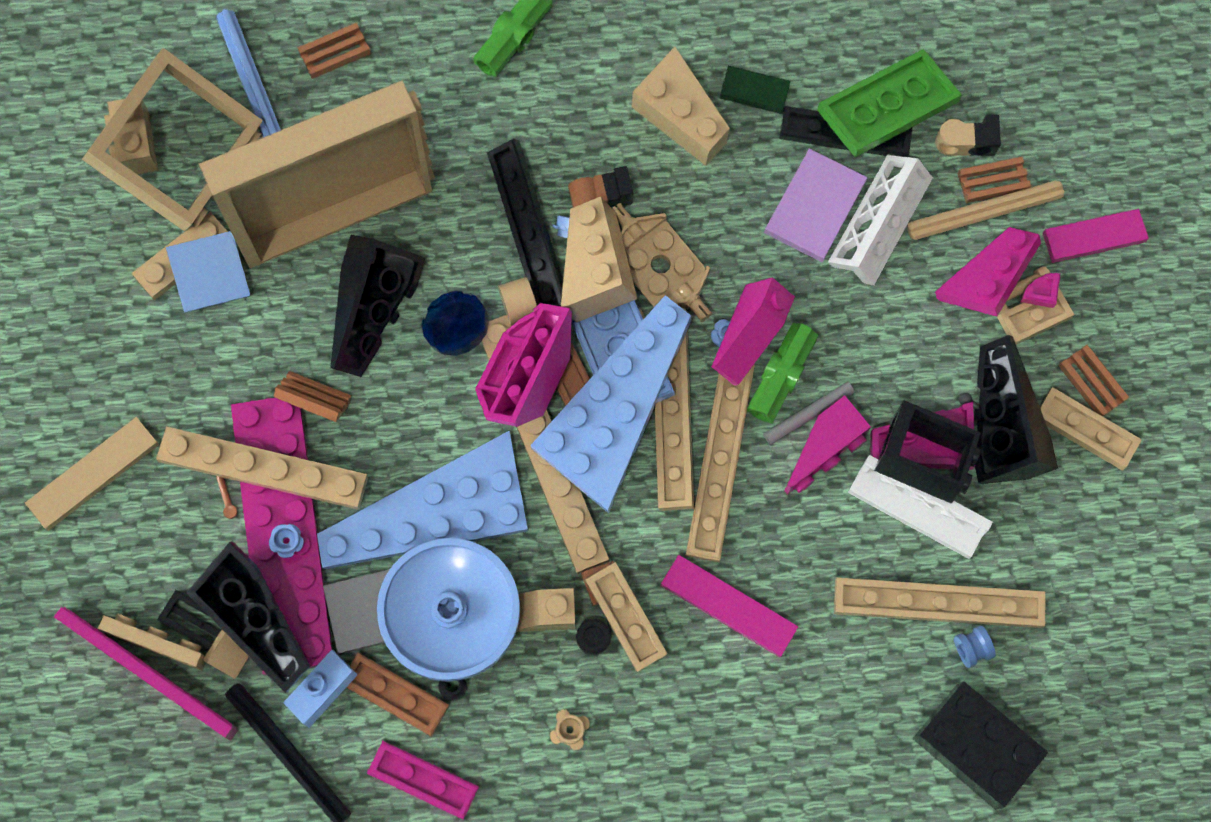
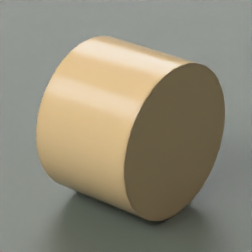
M527 277L498 286L502 304L511 326L521 318L534 312L533 308L537 305Z

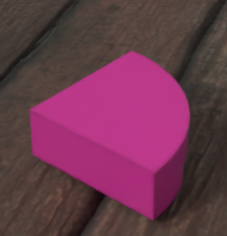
M1048 273L1032 281L1023 292L1020 302L1054 308L1057 303L1061 273Z

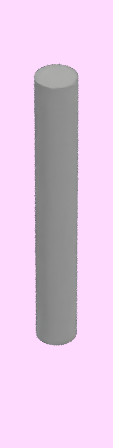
M849 382L844 383L763 433L764 438L769 445L783 438L820 415L843 396L849 397L854 394L855 391Z

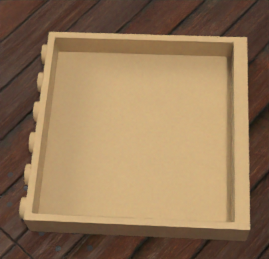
M399 81L199 164L212 196L249 268H253L432 192L430 181L434 180L435 177L431 169L432 162L428 155L430 150L426 143L427 135L423 128L425 123L420 113L422 108L414 90L408 92L403 81Z

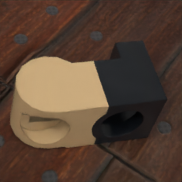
M986 115L982 123H964L958 119L945 121L936 136V148L939 152L949 156H995L1001 146L999 115Z

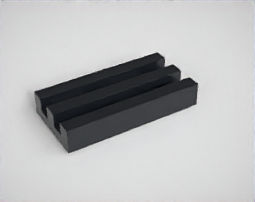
M175 590L157 620L203 647L210 649L213 643L168 618L170 613L173 612L216 638L220 633L219 630L175 606L180 600L207 615L192 598Z

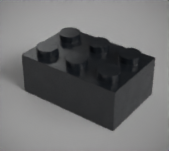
M965 681L952 689L912 738L995 810L1007 806L1049 753Z

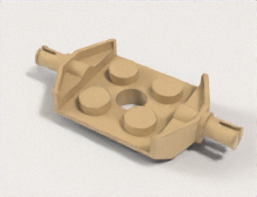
M621 203L617 204V208L614 206L612 209L616 212L618 222L622 225L621 235L633 283L644 297L655 307L666 295L681 308H686L687 310L690 308L700 319V322H704L706 318L708 319L712 312L700 300L701 297L699 295L709 275L710 267L707 266L705 268L666 221L667 215L662 213L634 218L631 217ZM655 259H665L669 263L670 268L665 273H656L651 268V263Z

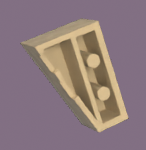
M674 47L633 91L632 108L707 166L727 144L730 128L676 47Z
M602 197L570 209L561 307L570 308L572 319L575 322H579L637 299L616 212Z

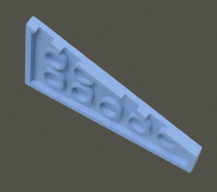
M666 295L530 445L534 452L607 513L612 508L615 495L624 480L627 467L633 453L636 452L655 407L656 399L667 379V373L692 320L689 313Z
M510 431L318 533L317 539L323 570L404 555L412 548L435 539L458 538L474 542L528 532Z

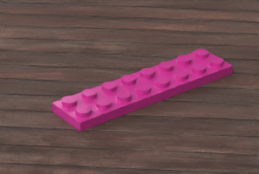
M277 398L231 404L235 443L308 460L302 408ZM240 482L249 558L258 566L310 665L309 668L316 667L333 648L327 602L323 589L324 578L317 539L318 532L314 501L311 498ZM281 524L297 526L301 530L300 536L304 539L302 549L299 552H295L289 558L280 557L277 552H272L269 547L272 530ZM284 538L283 543L288 544L289 538Z

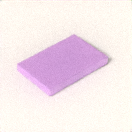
M809 148L767 224L764 233L823 263L868 177Z

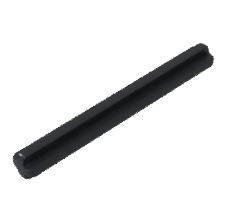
M239 683L229 688L225 693L226 698L332 822H345L350 817L351 812L248 691Z

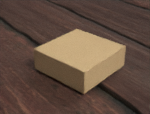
M221 630L203 661L236 679L249 656Z

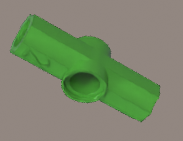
M519 0L510 12H503L492 29V35L473 57L474 63L480 70L489 76L496 77L516 51L518 53L522 52L525 48L523 46L524 43L528 44L531 41L535 27L551 9L552 0Z
M792 323L778 352H774L761 377L763 380L749 403L747 411L763 422L773 424L788 393H792L795 384L798 382L805 368L803 364L817 341L818 334L812 328L802 323Z

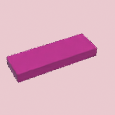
M1139 209L1048 228L1042 233L1052 263L1146 243L1149 239Z
M382 741L367 774L462 820L465 819L479 789V786L385 741Z

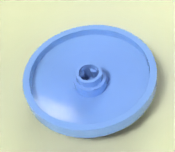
M458 538L431 540L412 548L402 555L386 574L377 600L378 625L382 638L390 652L410 671L437 681L468 679L492 667L510 647L520 619V601L517 587L506 565L487 548L475 542Z

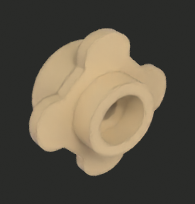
M567 710L559 711L556 714L557 724L555 730L550 733L551 741L554 744L564 743L570 745L572 750L581 749L584 745L582 739L584 732L590 726L588 718L570 715ZM572 727L573 732L567 733L566 729Z

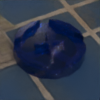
M452 291L441 295L431 302L427 308L428 313L425 318L423 317L421 324L423 336L435 351L443 355L457 356L471 351L480 344L487 334L489 319L487 310L476 296L464 294L462 291Z

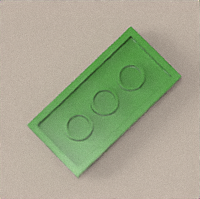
M922 49L819 103L817 111L852 155L857 157L959 103L962 94L928 53Z

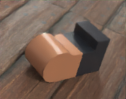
M627 166L614 168V172L596 175L593 178L576 179L568 185L573 207L598 197H602L611 208L617 207L619 203L622 206L633 204L634 192Z

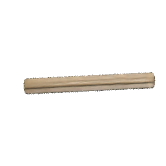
M1052 181L915 220L907 224L908 233L911 239L918 240L1061 199L1064 197L1063 185L1060 181Z

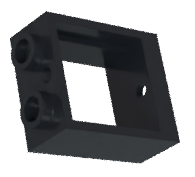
M903 400L892 419L874 471L952 504L959 493L965 494L970 486L973 475L969 474L968 471L970 466L974 467L981 453V448L977 446L981 433ZM907 431L959 453L951 477L899 455Z

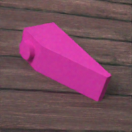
M773 277L745 285L711 367L734 386L739 385L784 325L795 296Z

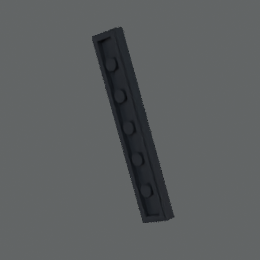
M513 138L487 152L521 264L531 286L536 305L543 303L561 306L563 277L520 142Z

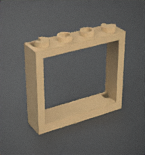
M162 47L82 160L185 231L192 223L196 226L201 223L208 212L204 206L209 198L215 201L208 184H205L187 210L107 154L105 151L163 70L244 128L229 151L258 140L261 133L257 129L263 120Z

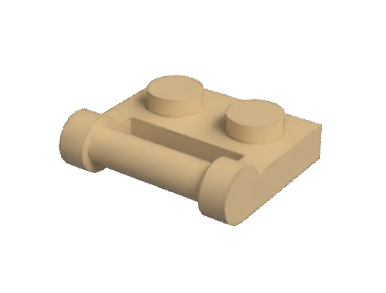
M1043 266L1033 272L1034 275L1019 281L1007 301L1022 295L1032 281L1050 273V271ZM1058 289L1057 303L1054 308L1021 303L1008 309L1007 305L1004 304L997 318L1005 333L1013 336L1017 345L1070 320L1074 313L1061 290Z

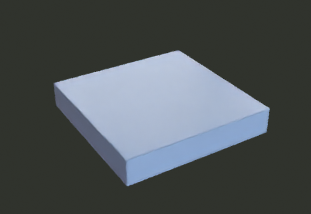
M231 231L166 247L184 313L250 296L235 239Z

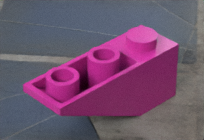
M843 396L818 415L784 490L787 495L794 489L801 493L815 481L812 477L821 469L827 473L841 461L838 457L847 449L853 453L867 442L865 435L871 426L846 396Z

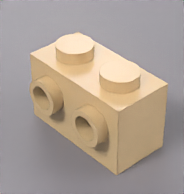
M125 99L107 102L109 114L104 116L105 125H107ZM142 100L114 138V144L109 145L110 156L137 175L158 171L149 111Z

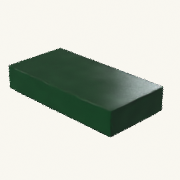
M728 65L720 99L782 114L790 81Z

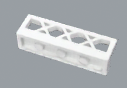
M887 155L828 261L831 266L851 270L863 283L875 285L933 179L918 158ZM894 167L902 168L898 175L888 180ZM887 192L884 201L874 206L876 198ZM872 219L870 227L859 233L861 225ZM857 246L852 259H844L846 252Z
M869 455L848 493L970 559L982 536L989 531L993 522L955 501L950 504L874 471L878 459Z

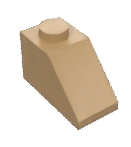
M574 588L544 589L518 594L520 619L516 632L575 629Z

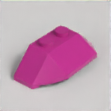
M540 303L533 308L534 312L518 320L502 334L475 388L487 421L518 427L544 415L570 360L572 311L570 308Z

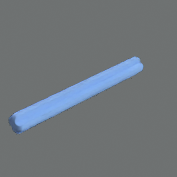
M224 9L216 15V19L252 111L263 120L259 129L262 136L266 137L281 129L234 11Z

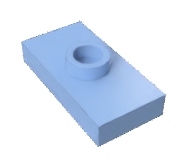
M331 650L283 703L303 725L310 728L358 674L336 652Z

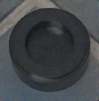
M589 619L583 622L576 633L577 645L584 653L589 655L603 653L611 642L609 627L598 619Z

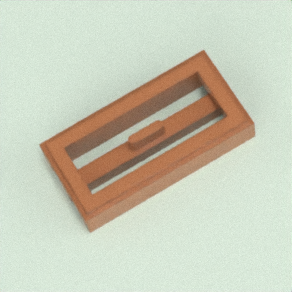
M357 22L298 47L312 79L371 54ZM357 44L360 45V47L356 49H353L349 52H346L342 55H339L314 67L312 65L315 62H318L329 56L336 55L341 51L353 47Z
M1023 157L960 169L958 177L966 203L999 197L1031 188L1030 180L1027 181L1026 178L1028 175L1027 170L1023 168ZM1013 168L1016 169L1015 171H1011V172H1006V173H1001V174H996V175L981 177V178H977V179L967 180V178H969V177L984 175V174H988V173H993V172H998V171H1003V170H1008V169H1013ZM1019 179V183L975 192L970 190V188Z
M1085 345L1058 365L1093 411L1101 416H1105L1129 398L1088 345ZM1081 357H1084V358H1085V360L1089 363V365L1093 368V370L1097 373V375H1098V376L1101 378V380L1105 383V385H1106V386L1108 387V389L1112 392V394L1116 397V399H1114V398L1112 397V395L1108 392V390L1104 387V385L1101 383V381L1097 378V376L1093 373V371L1089 368V366L1085 363V361H1084ZM1073 363L1076 364V366L1084 374V376L1087 378L1090 384L1103 398L1107 406L1104 407L1102 405V403L1098 400L1095 394L1079 376L1076 370L1072 367Z
M289 371L286 378L281 380V384L276 386L274 397L334 422H337L347 409L352 396L292 371Z

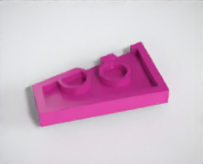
M1007 228L936 290V298L945 303L997 317L1041 244L1040 235L1016 228Z
M973 402L963 404L961 407L952 410L933 412L974 430ZM891 424L874 428L870 433V455L876 459L879 458ZM907 431L899 455L928 468L954 469L959 453Z

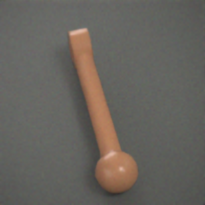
M216 476L225 504L223 514L226 518L233 519L237 516L238 510L231 503L224 478Z

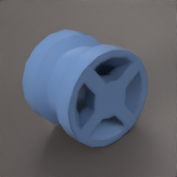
M980 625L973 628L970 634L965 635L961 633L954 636L955 647L967 668L975 666L978 660L985 659L988 661L995 658L996 653L993 642L983 626Z

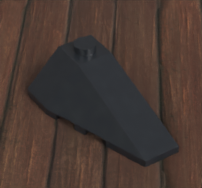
M350 235L341 265L330 368L362 377L382 345L380 335L388 322L393 325L396 323L400 316L395 312L404 297L411 299L416 291L425 257L373 238Z
M1007 335L981 346L977 387L980 389L979 409H975L974 420L977 421V431L981 433L977 446L981 448V453L975 464L978 483L989 484L1027 480L1058 469L1049 430L1013 336Z
M233 541L229 542L186 593L286 693L310 665L258 566Z

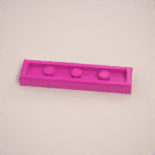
M680 555L677 556L660 585L779 658L799 627Z

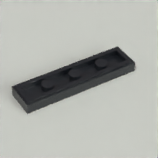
M784 106L779 139L849 150L818 111ZM912 128L865 153L881 156L909 157Z

